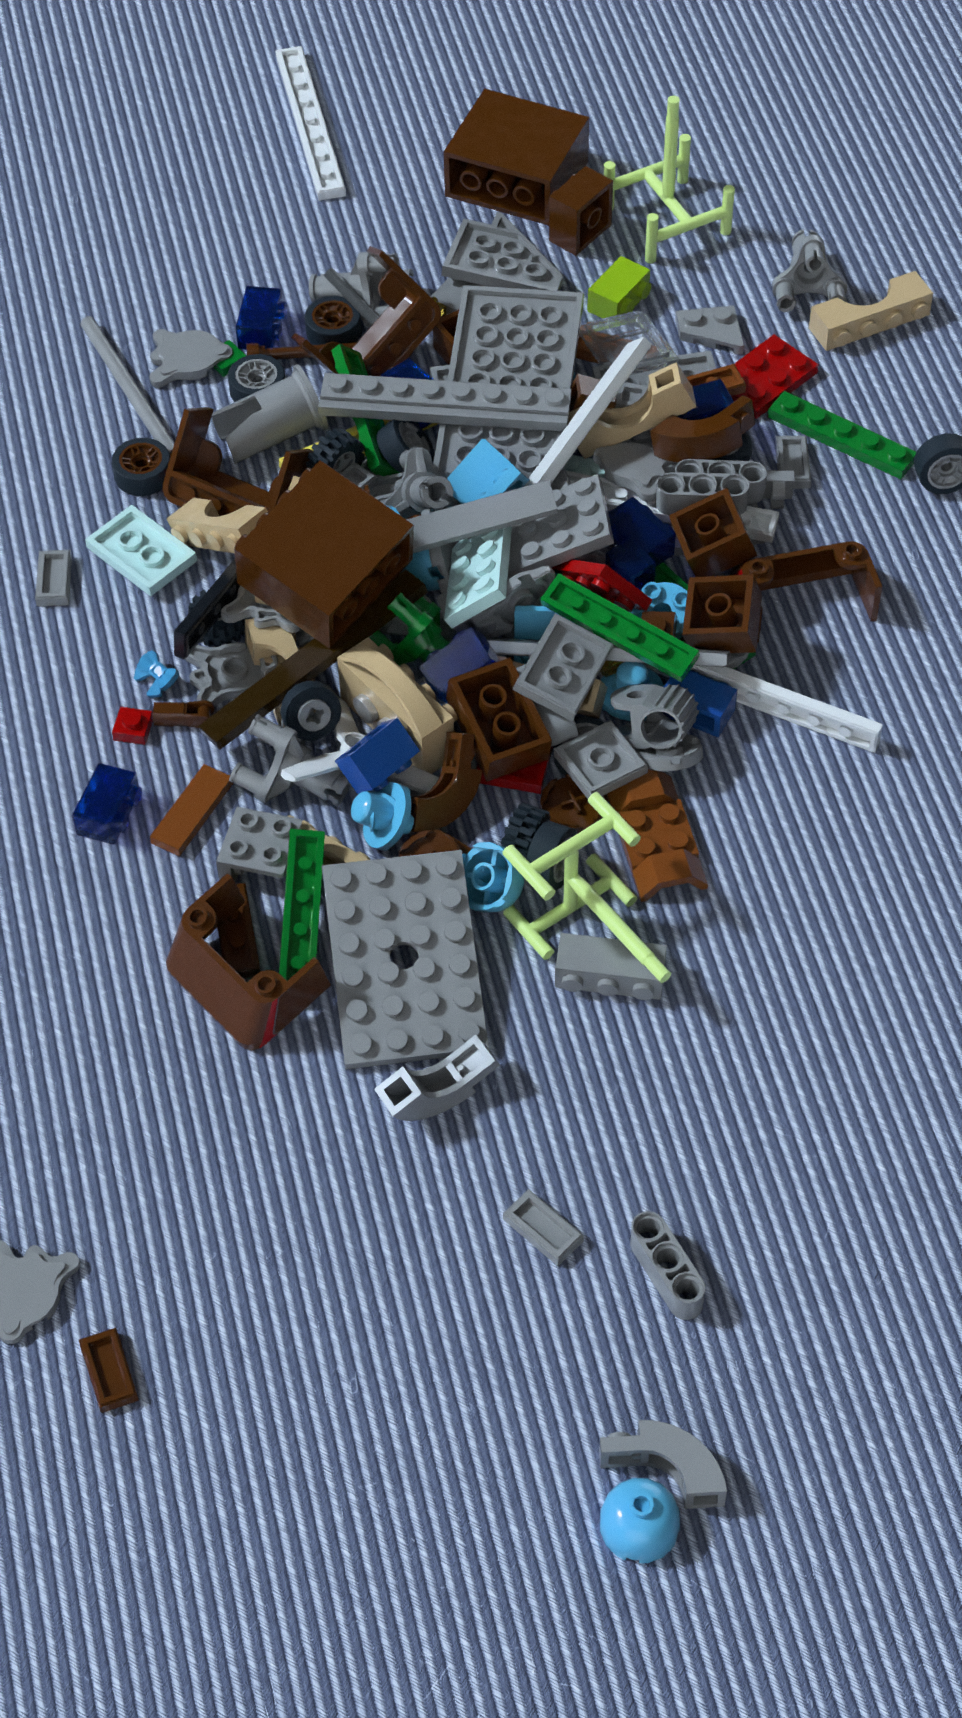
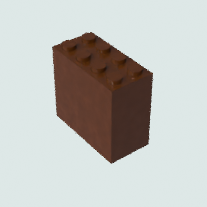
M484 89L443 151L445 196L548 225L549 196L588 163L589 117Z
M320 460L312 469L308 468L302 473L296 486L291 491L286 490L280 496L277 505L269 513L265 512L259 518L256 527L248 535L244 534L239 538L234 547L237 583L330 649L413 560L414 525Z

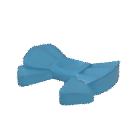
M151 650L140 658L135 670L134 679L139 682L152 676L156 680L148 690L147 696L150 698L161 697L162 691H166L175 683L179 676V671L175 668H167L160 662L159 655Z

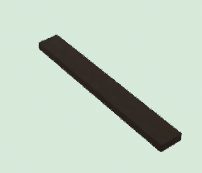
M404 570L330 649L314 638L200 724L199 728L202 734L221 750L246 731L253 719L256 720L255 716L257 714L264 717L279 706L287 692L295 685L305 681H312L337 662L338 656L370 637L395 618L396 615L391 610H388L387 607L401 592L409 601L414 603L428 593L425 584L408 570Z

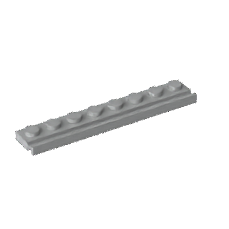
M324 373L318 411L319 415L563 431L569 420L572 392L571 389Z

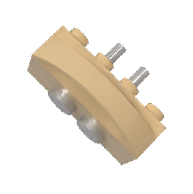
M368 637L337 657L341 699L372 729H375L382 722L398 717L420 750L411 758L412 765L432 774L443 767L446 732L456 733L454 722L457 721V714L448 704L446 696L436 701L435 693L430 687L437 682V676L433 672L415 681L414 674L408 665L402 664L399 666L393 661L394 657L391 650L385 644L377 646Z

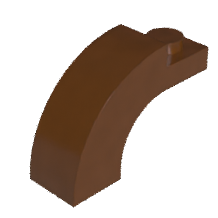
M742 395L718 414L705 419L686 420L674 415L669 416L650 431L654 456L673 462H680L684 459L712 460L737 450L743 446L741 435L755 425L752 399Z
M446 732L443 767L438 781L426 793L411 796V815L414 817V825L411 832L437 830L445 827L456 820L471 804L479 788L483 771L471 769V761L475 756L473 734Z

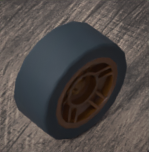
M323 297L315 300L307 307L304 315L306 335L312 345H323L332 341L351 343L359 340L362 333L361 315L344 297Z
M135 438L124 442L117 447L112 455V470L117 486L125 493L134 496H149L158 493L163 489V482L170 461V453L165 445L151 438Z

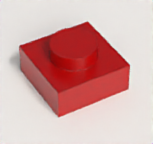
M120 707L112 730L113 740L146 745L153 723V712Z

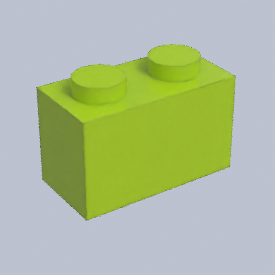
M620 256L588 289L587 311L618 325L625 316L628 317L633 312L634 307L642 299L644 300L648 297L652 287L650 283V269Z

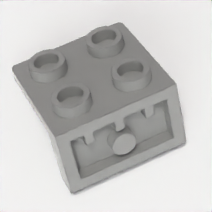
M236 807L216 860L219 880L228 873L236 882L237 876H242L244 871L283 878L287 869L290 828L302 829V820Z

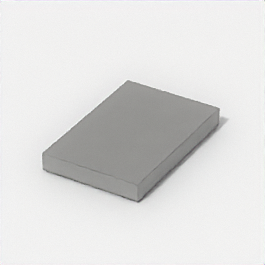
M555 613L512 690L573 721L614 644Z

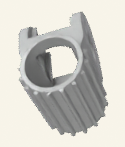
M654 684L630 685L615 690L610 696L611 705L614 707V710L630 711L631 722H626V725L619 727L618 730L634 749L652 747L657 750H668L672 746L676 747L689 732L699 713V710H697L699 703L695 702L693 698L695 695L690 694L688 688L684 689L679 684L677 686L668 684L666 687ZM663 712L671 715L676 722L668 719Z

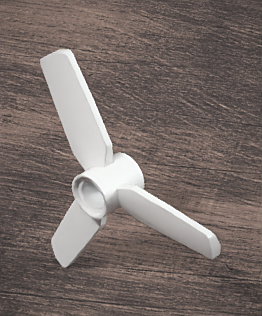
M339 698L342 710L340 721L334 729L336 738L341 743L340 750L338 752L325 753L282 769L281 776L285 780L296 782L340 770L335 760L366 736L358 732L348 704L344 700ZM411 765L399 774L394 772L387 779L389 782L401 784L411 790L424 794L436 784L439 777Z

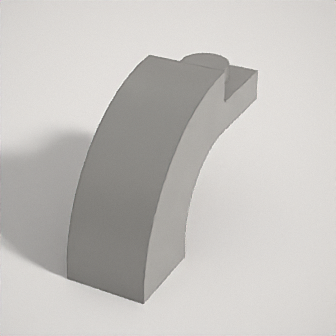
M475 1034L439 1063L417 1071L408 1070L402 1066L374 1090L391 1115L396 1119L404 1121L421 1120L445 1112L476 1093L473 1086L500 1066V1064L483 1040Z
M638 1420L637 1435L631 1436L626 1432H615L607 1437H600V1468L655 1467L666 1472L678 1484L683 1495L685 1509L725 1507L727 1488L722 1470L708 1448L689 1432L660 1421Z

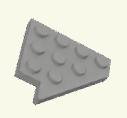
M501 212L496 213L492 225L463 219L443 263L441 276L449 277L456 281H467L487 287L560 291L563 275Z
M563 469L559 472L551 483L558 514L525 522L521 526L512 528L508 579L518 573L534 570L542 566L554 567L614 544L603 484L598 474L582 478L571 484L566 470Z

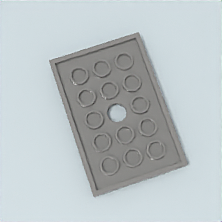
M462 850L322 865L345 1069L446 1058L475 1034L483 1040L489 1049ZM399 945L412 946L418 953V959L410 968H398L390 959L393 949Z

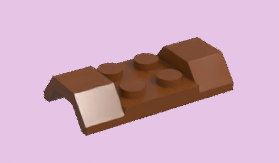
M648 769L645 775L607 793L609 804L641 836L639 843L633 847L620 836L641 902L648 901L662 888L690 883L700 890L708 889V883L699 859V851L671 776L662 771Z

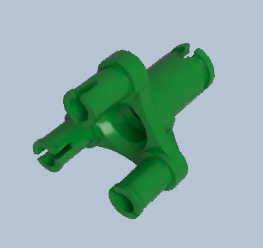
M401 592L387 607L388 610H391L409 627V633L400 643H393L380 630H377L369 637L377 646L385 644L391 650L394 657L393 661L396 664L402 665L419 658L445 683L452 677L467 673L470 668L467 658L440 634L443 631L440 627L441 608L434 602L430 603L423 596L412 603Z

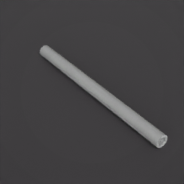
M91 316L83 318L81 327L154 440H158L165 445L171 457L174 441L94 318Z

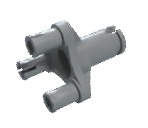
M804 229L796 232L791 241L793 257L790 267L775 277L772 282V291L777 299L776 305L778 309L782 312L793 310L796 305L794 295L801 293L825 295L828 297V301L838 297L847 302L845 295L847 292L846 280L829 264L828 258L825 255L823 239L817 232L811 229L808 236L804 235Z
M360 252L352 271L338 274L379 317L388 308V306H379L381 297L378 292L379 282L388 271L368 252ZM387 254L399 266L398 254ZM412 269L403 270L409 276L414 275ZM312 274L310 276L309 296L312 302L327 296L343 297L324 277V274L320 276ZM361 315V319L367 328H370L371 325Z
M414 447L401 453L399 462L402 468H404L401 482L391 496L380 501L390 508L391 506L396 508L405 519L421 514L423 510L432 508L435 512L460 505L453 497V487L450 481L435 474L431 455L428 450L422 447Z
M257 714L255 716L256 720L253 719L248 733L258 737L259 741L274 747L276 754L268 774L263 776L238 762L230 775L229 781L254 793V797L264 803L293 787L295 784L325 801H333L332 804L338 807L349 790L346 786L350 785L342 771L335 770L296 782L285 780L281 776L282 769L312 759L314 756L310 755L311 749L306 747L305 740L297 738V731L288 726L283 728Z

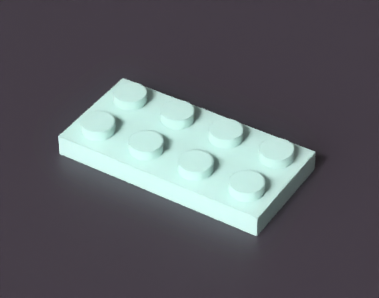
M512 527L460 540L452 548L444 620L451 629L506 598Z

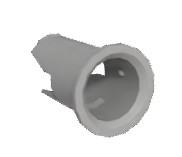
M298 364L293 366L291 376L213 412L211 417L219 438L225 439L228 444L234 464L313 427L320 428L323 431L328 429L326 417L319 415L318 404L320 401L307 375Z

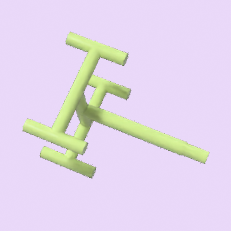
M677 96L668 97L663 161L616 178V164L612 161L604 163V176L613 180L612 210L614 209L615 190L646 180L680 221L658 230L659 216L655 213L647 215L645 261L650 264L656 262L658 242L720 219V233L722 235H729L732 231L734 186H724L721 207L691 217L674 197L676 168H678L677 182L680 184L688 182L691 136L689 134L680 135L679 154L677 155L680 102ZM661 173H663L662 181L657 177Z
M599 792L593 793L588 798V803L603 818L538 859L529 863L514 845H509L503 850V856L545 901L551 899L556 891L541 876V873L564 859L563 903L531 923L525 919L514 905L508 907L503 912L507 920L544 960L549 959L554 954V949L540 933L584 905H587L660 983H664L670 978L671 972L600 895L611 889L627 907L632 906L637 901V896L596 853L591 854L586 859V864L600 879L590 885L578 874L579 849L611 829H614L631 847L637 845L641 840V836Z

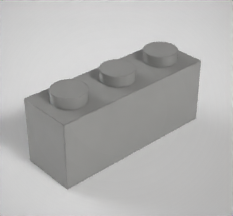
M568 933L560 934L555 966L556 988H563L570 992L581 990L598 992L605 996L623 995L632 996L640 1000H661L663 983H660L619 939ZM645 943L665 966L667 945Z

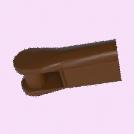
M207 700L187 703L154 702L153 723L154 726H188L199 728L200 724L211 717L215 706Z

